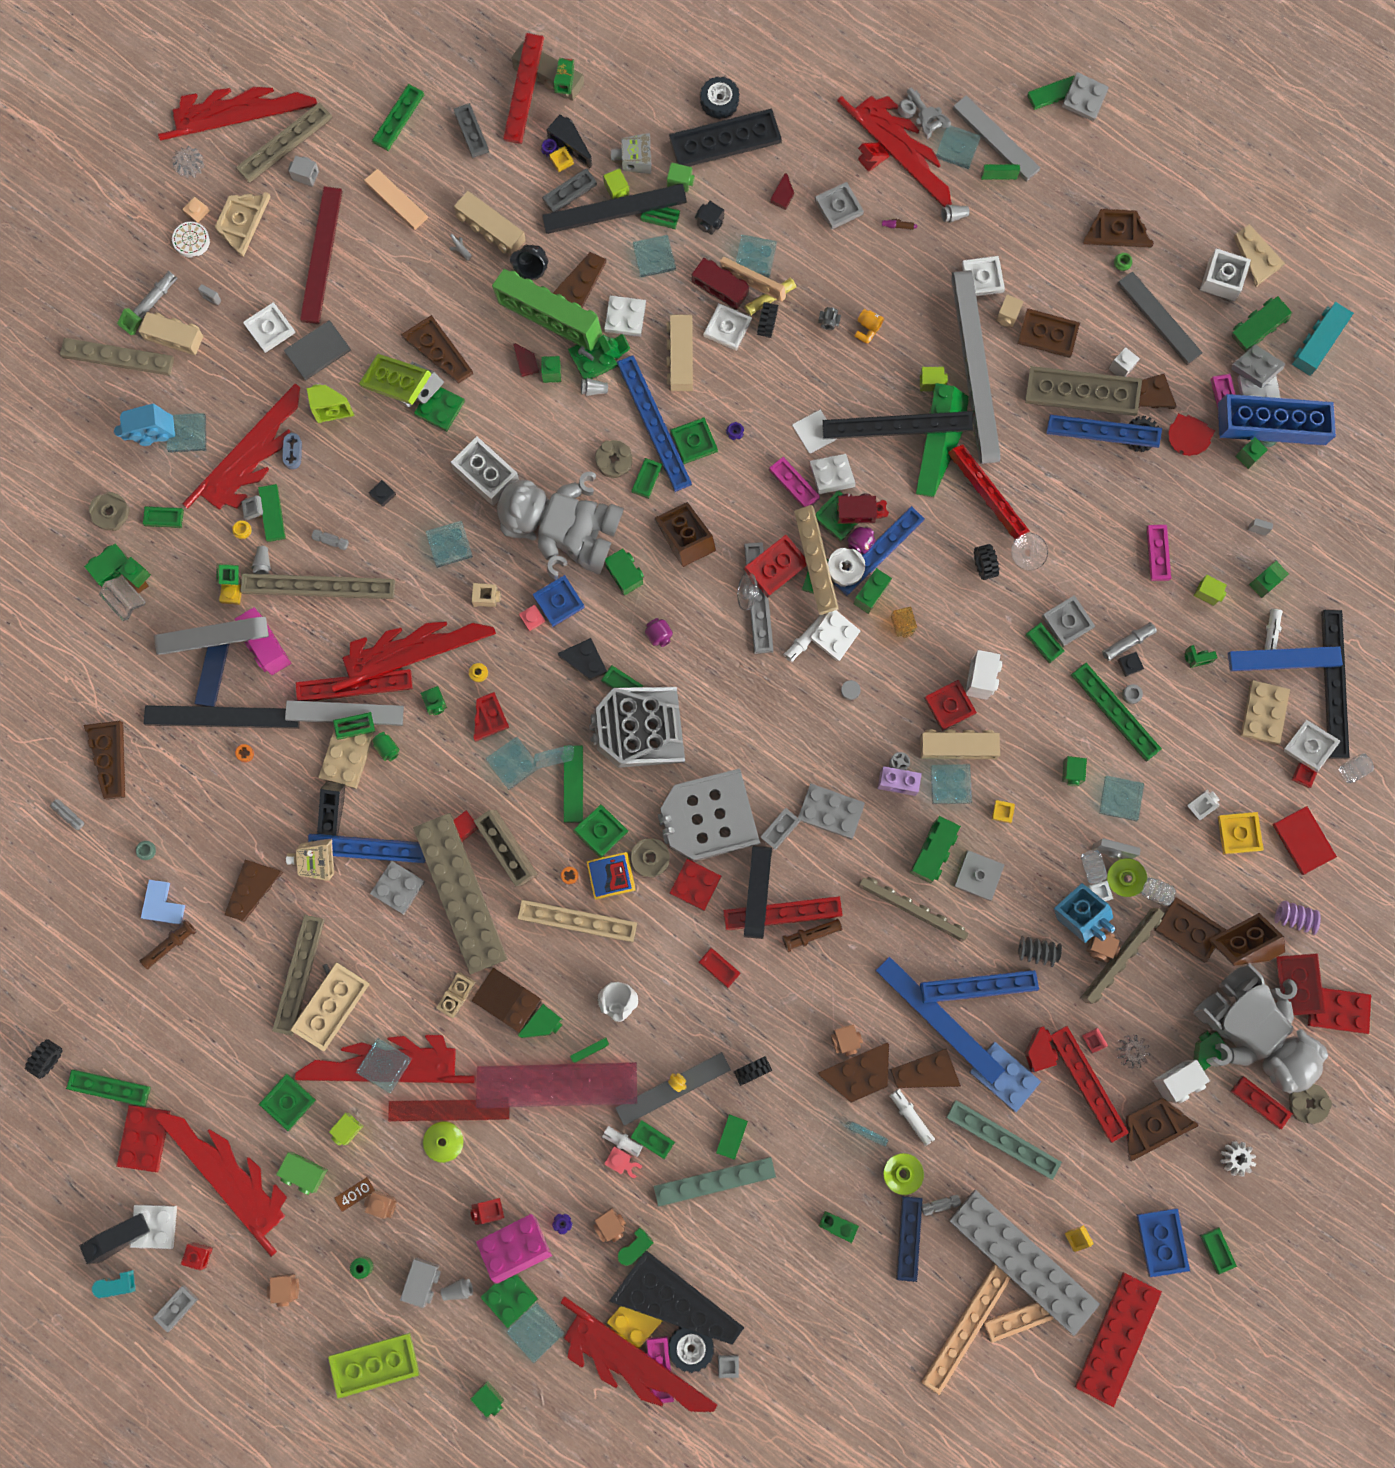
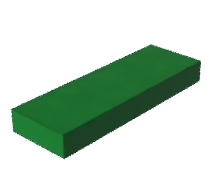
M1075 75L1029 91L1027 97L1033 109L1036 110L1065 99Z
M278 485L258 487L262 503L266 541L286 539Z

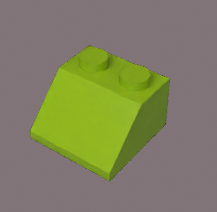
M316 384L307 388L310 409L317 423L354 416L348 399L327 385Z

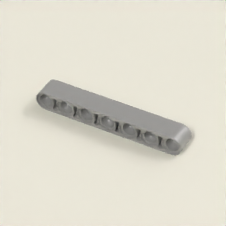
M256 617L154 635L156 655L265 638L269 637L266 617Z

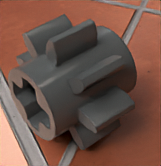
M827 307L824 311H820L818 323H822L821 327L825 330H834L835 326L839 327L841 315L838 314L837 309Z

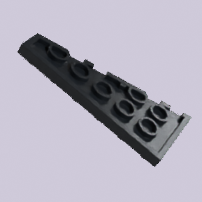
M647 1250L609 1300L611 1303L731 1345L735 1343L745 1328Z

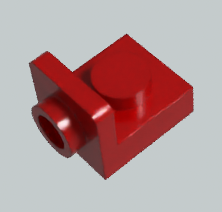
M500 1198L471 1205L470 1215L475 1225L504 1219Z

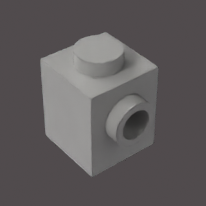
M295 155L293 162H290L288 168L293 181L313 187L319 173L316 162L307 157Z

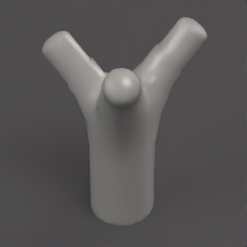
M451 234L450 237L456 247H450V250L460 252L467 261L471 259L472 255L464 247L462 237L458 241Z

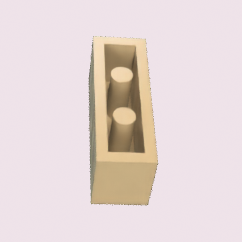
M147 312L139 329V333L145 340L195 356L204 337L198 326L190 323L186 325L178 319H168L156 312L154 314Z

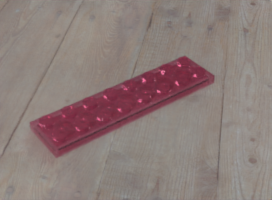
M637 1062L477 1066L476 1108L637 1104Z

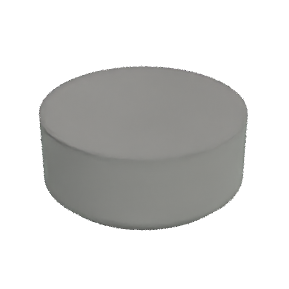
M902 100L898 106V112L904 118H911L916 112V105L910 100Z
M853 680L846 681L841 688V694L847 700H855L861 691L859 684Z
M1131 684L1123 690L1122 697L1126 703L1136 704L1142 699L1143 692L1139 686Z

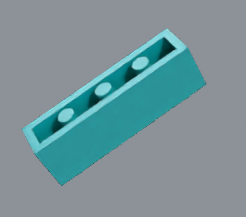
M1336 301L1331 307L1327 306L1321 314L1323 319L1321 321L1318 319L1312 327L1314 330L1312 335L1309 333L1302 342L1305 344L1304 347H1299L1293 357L1296 359L1292 365L1311 376L1319 367L1354 313Z

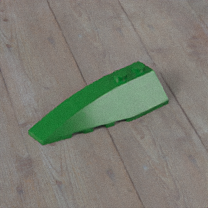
M936 383L932 392L929 414L966 412L969 396L955 386ZM963 432L925 434L916 489L917 495L934 498L951 460V456L948 453L957 447Z

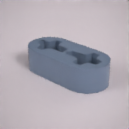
M289 433L284 437L282 459L285 466L293 470L301 464L302 441L296 433ZM292 439H295L297 443H294L292 449L289 442H292ZM291 454H293V457L295 458L292 464H290V462L288 461L291 459Z

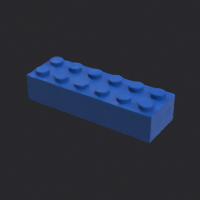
M1226 394L1218 402L1219 438L1252 440L1256 437L1259 441L1327 445L1336 437L1334 402Z

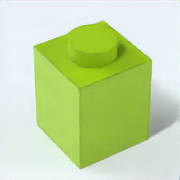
M620 168L603 175L604 185L611 199L629 196V185Z
M944 367L921 368L919 374L920 391H933L936 383L947 385L948 376L944 374Z
M1206 575L1201 579L1193 596L1214 606L1225 598L1227 592L1224 590L1227 584Z
M345 1113L329 1133L332 1135L331 1139L339 1146L341 1144L348 1145L362 1129L363 1125L350 1113Z

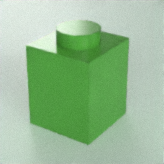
M671 163L667 177V187L683 184L685 192H688L689 186H693L695 175H692V167Z

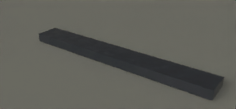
M683 184L544 214L542 217L546 234L685 204L687 199Z
M972 411L823 420L824 440L973 431Z
M1342 610L1321 611L1323 647H1340L1343 663L1340 667H1324L1327 733L1340 740V743L1328 759H1349Z
M145 705L143 724L145 726L299 729L300 721H286V708Z

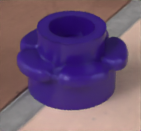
M546 139L543 141L541 148L543 155L546 154L549 157V154L558 150L557 143L554 140Z
M738 422L731 423L726 429V434H728L731 440L741 439L744 435V427Z
M567 1214L556 1215L552 1223L553 1229L558 1231L559 1234H566L573 1225L571 1217Z

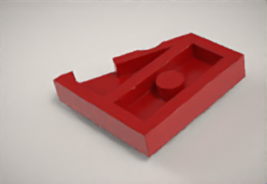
M495 692L476 700L475 732L473 736L475 742L510 728Z

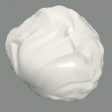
M610 982L599 992L598 1005L602 1013L607 1014L614 1021L621 1022L637 1007L638 996L628 984Z

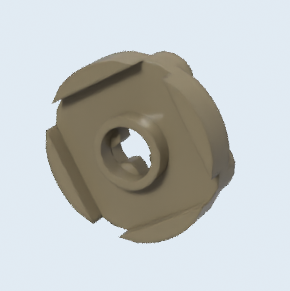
M615 440L604 441L595 455L598 469L604 476L609 478H618L620 475L626 474L631 469L633 462L629 446ZM615 455L619 461L611 463L609 458Z
M113 492L96 496L89 507L93 523L103 530L117 531L127 521L130 511L126 501L120 495ZM113 507V513L107 515L105 510Z
M643 839L632 849L631 862L633 868L644 877L654 878L664 873L669 865L670 855L668 848L658 839ZM647 853H648L649 855H651L652 853H654V854H655V856H654L655 861H654V862H651V861H650L649 863L646 862L647 857H646L645 855H646Z
M1313 1084L1305 1091L1289 1095L1290 1112L1293 1113L1292 1115L1298 1121L1303 1123L1316 1124L1323 1121L1328 1116L1332 1107V1101L1329 1099L1327 1092L1319 1085ZM1306 1099L1313 1100V1108L1306 1107Z

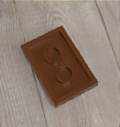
M1027 308L1017 344L1071 358L1080 322Z
M1177 897L1173 898L1161 918V924L1155 928L1156 932L1204 963L1208 962L1215 950L1210 939L1227 930Z

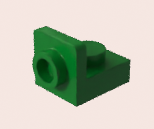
M620 334L615 339L605 335L598 338L604 353L615 359H618L630 350V346L623 334Z
M1194 645L1189 646L1185 650V660L1189 663L1190 668L1211 664L1218 658L1216 651L1209 652L1204 650L1196 653Z
M439 686L421 692L429 715H439L447 708Z

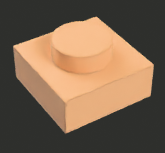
M196 197L182 209L196 223L210 211Z

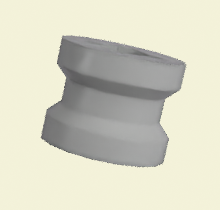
M897 752L890 759L889 767L906 770L910 765V758L903 752Z

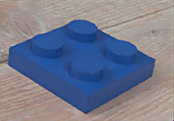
M565 575L533 594L534 599L552 627L585 608Z

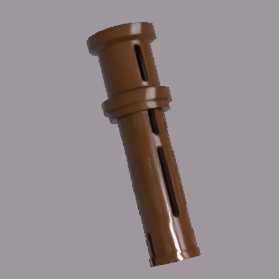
M184 919L182 925L174 931L171 930L168 934L169 937L144 958L140 959V963L148 970L176 945L181 946L186 938L191 934L197 933L189 921Z
M839 919L806 931L800 929L795 934L782 936L783 943L789 953L791 949L807 946L810 941L842 931V926Z

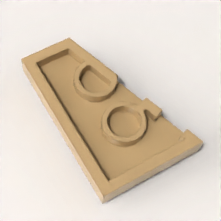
M1250 224L1234 236L1241 255L1251 259L1248 271L1252 273L1254 277L1253 282L1256 287L1284 266L1285 263Z

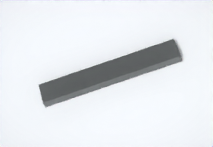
M1133 271L1118 282V286L1186 365L1203 353Z
M721 1052L680 1074L686 1080L687 1088L685 1090L677 1092L669 1085L667 1080L615 1108L625 1126L727 1073L731 1069Z

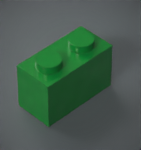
M114 543L107 546L97 557L91 558L84 567L104 589L122 575L117 570L129 558Z
M622 548L607 557L604 565L625 596L643 585L644 574L639 567L636 568L633 562L635 561L630 552L626 553Z
M876 568L856 596L853 604L869 614L890 585L892 578Z

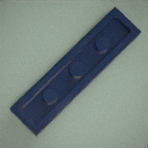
M229 644L207 647L194 704L206 707L216 706Z
M902 1196L896 1280L917 1282L923 1198Z

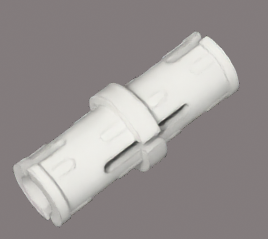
M610 1126L606 1128L605 1134L602 1136V1138L617 1145L618 1149H624L635 1157H638L643 1148V1145L628 1138L627 1134L623 1135Z

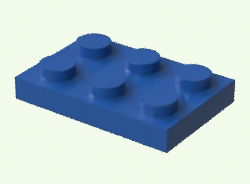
M1173 1208L1136 1214L1148 1277L1190 1271L1178 1209Z

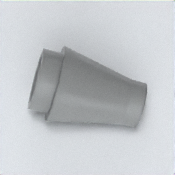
M946 205L941 209L942 220L947 223L969 216L968 206Z
M590 378L581 380V394H585V396L608 393L607 382Z
M265 546L257 547L251 567L254 574H268L271 570L268 548Z
M464 1278L441 1289L443 1301L468 1299L469 1296L473 1295L471 1281Z

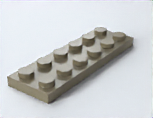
M1030 366L1025 403L1137 416L1142 379Z

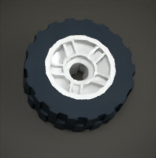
M724 76L710 78L701 88L700 104L702 105V110L711 118L726 119L729 116L731 117L739 106V88L730 78L728 79Z
M678 1327L673 1332L669 1340V1355L672 1363L677 1368H680L683 1372H699L701 1369H705L707 1364L711 1362L714 1354V1345L711 1337L682 1327ZM690 1344H693L695 1346L694 1352L692 1353L691 1351L687 1350V1347Z

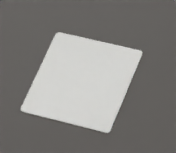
M821 410L792 425L809 453L837 440L823 439V420L827 419Z

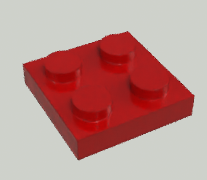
M959 680L924 697L942 731L977 713Z
M686 859L669 894L705 911L722 876Z

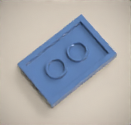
M993 1042L987 1052L1005 1071L992 1085L974 1068L969 1073L1009 1108L1017 1112L1041 1081L1000 1045Z

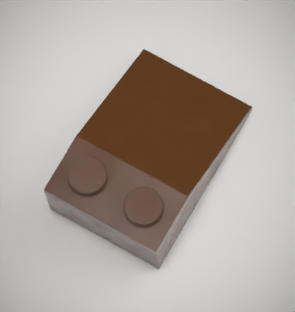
M688 502L655 517V521L672 552L683 567L716 551L713 535Z
M1260 913L1210 939L1212 945L1233 966L1270 961L1286 952L1284 936Z
M493 968L475 994L472 1002L520 1033L543 999Z

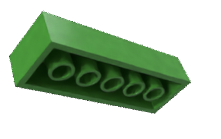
M503 269L492 285L499 305L581 347L584 346L589 351H592L598 338L602 335L598 316L595 312L583 309L576 302L571 303L560 294L555 295L544 286L539 287L535 285L532 280L520 277L515 271Z

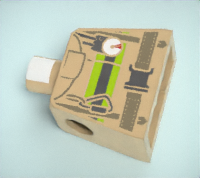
M332 839L301 843L296 848V853L287 854V865H297L299 876L329 881L334 875Z

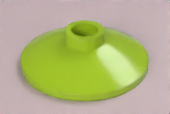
M1120 859L1112 864L1108 871V884L1117 895L1133 897L1141 893L1145 888L1147 872L1144 866L1134 859ZM1126 876L1132 877L1130 882H1125L1124 878Z
M446 1121L437 1122L430 1126L423 1138V1147L428 1157L440 1163L455 1159L462 1151L464 1143L460 1129L455 1124ZM441 1138H444L446 1140V1144L444 1146L439 1145V1140Z
M896 1154L887 1161L884 1167L885 1183L889 1189L897 1194H912L923 1183L924 1170L922 1164L916 1157L910 1154ZM901 1170L906 1171L904 1178H901L899 1175Z

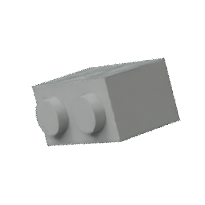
M415 1258L400 1300L424 1308L427 1303L430 1304L434 1292L431 1291L433 1284H437L441 1271H438L440 1265Z

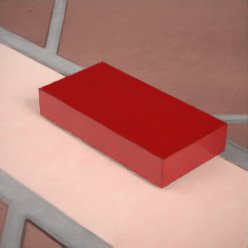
M712 947L698 962L727 988L741 974Z

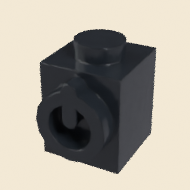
M709 200L707 204H702L696 213L697 226L703 232H708L712 235L715 230L721 228L725 210Z

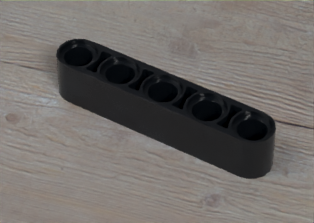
M753 846L744 926L745 938H764L772 847Z

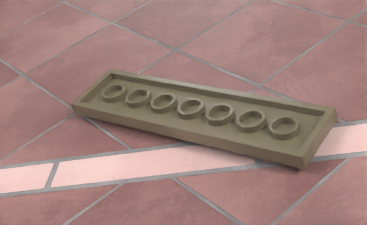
M451 813L413 827L469 973L473 974L507 960L508 958Z

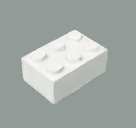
M478 437L451 461L453 470L492 506L499 501L503 490L510 483L519 480L518 473Z

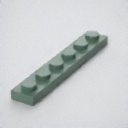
M957 1100L954 1101L945 1117L1050 1180L1054 1179L1062 1164L1061 1161Z
M768 1157L656 1185L654 1190L659 1207L776 1178L772 1158Z

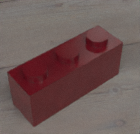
M703 258L692 273L691 282L736 311L749 294V285L745 280L736 278L727 269L723 270L713 260Z

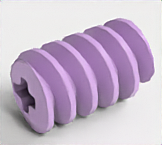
M1283 901L1276 910L1274 920L1277 924L1282 919V926H1285L1288 921L1290 928L1297 924V930H1301L1304 926V932L1306 933L1312 928V935H1316L1321 918L1318 910L1312 911L1309 907L1304 908L1302 905L1297 906L1295 903L1289 904L1288 901Z

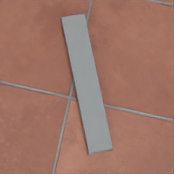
M967 95L953 106V110L1008 164L1020 165L1019 175L1026 182L1040 170V167Z
M763 542L744 544L746 565L764 552ZM747 574L754 654L773 653L769 599Z
M287 701L285 720L333 723L335 719L371 712L374 725L403 726L404 706ZM367 718V719H362V720L353 721V722H348V723H349V724H356V723H361V722L369 721V719Z

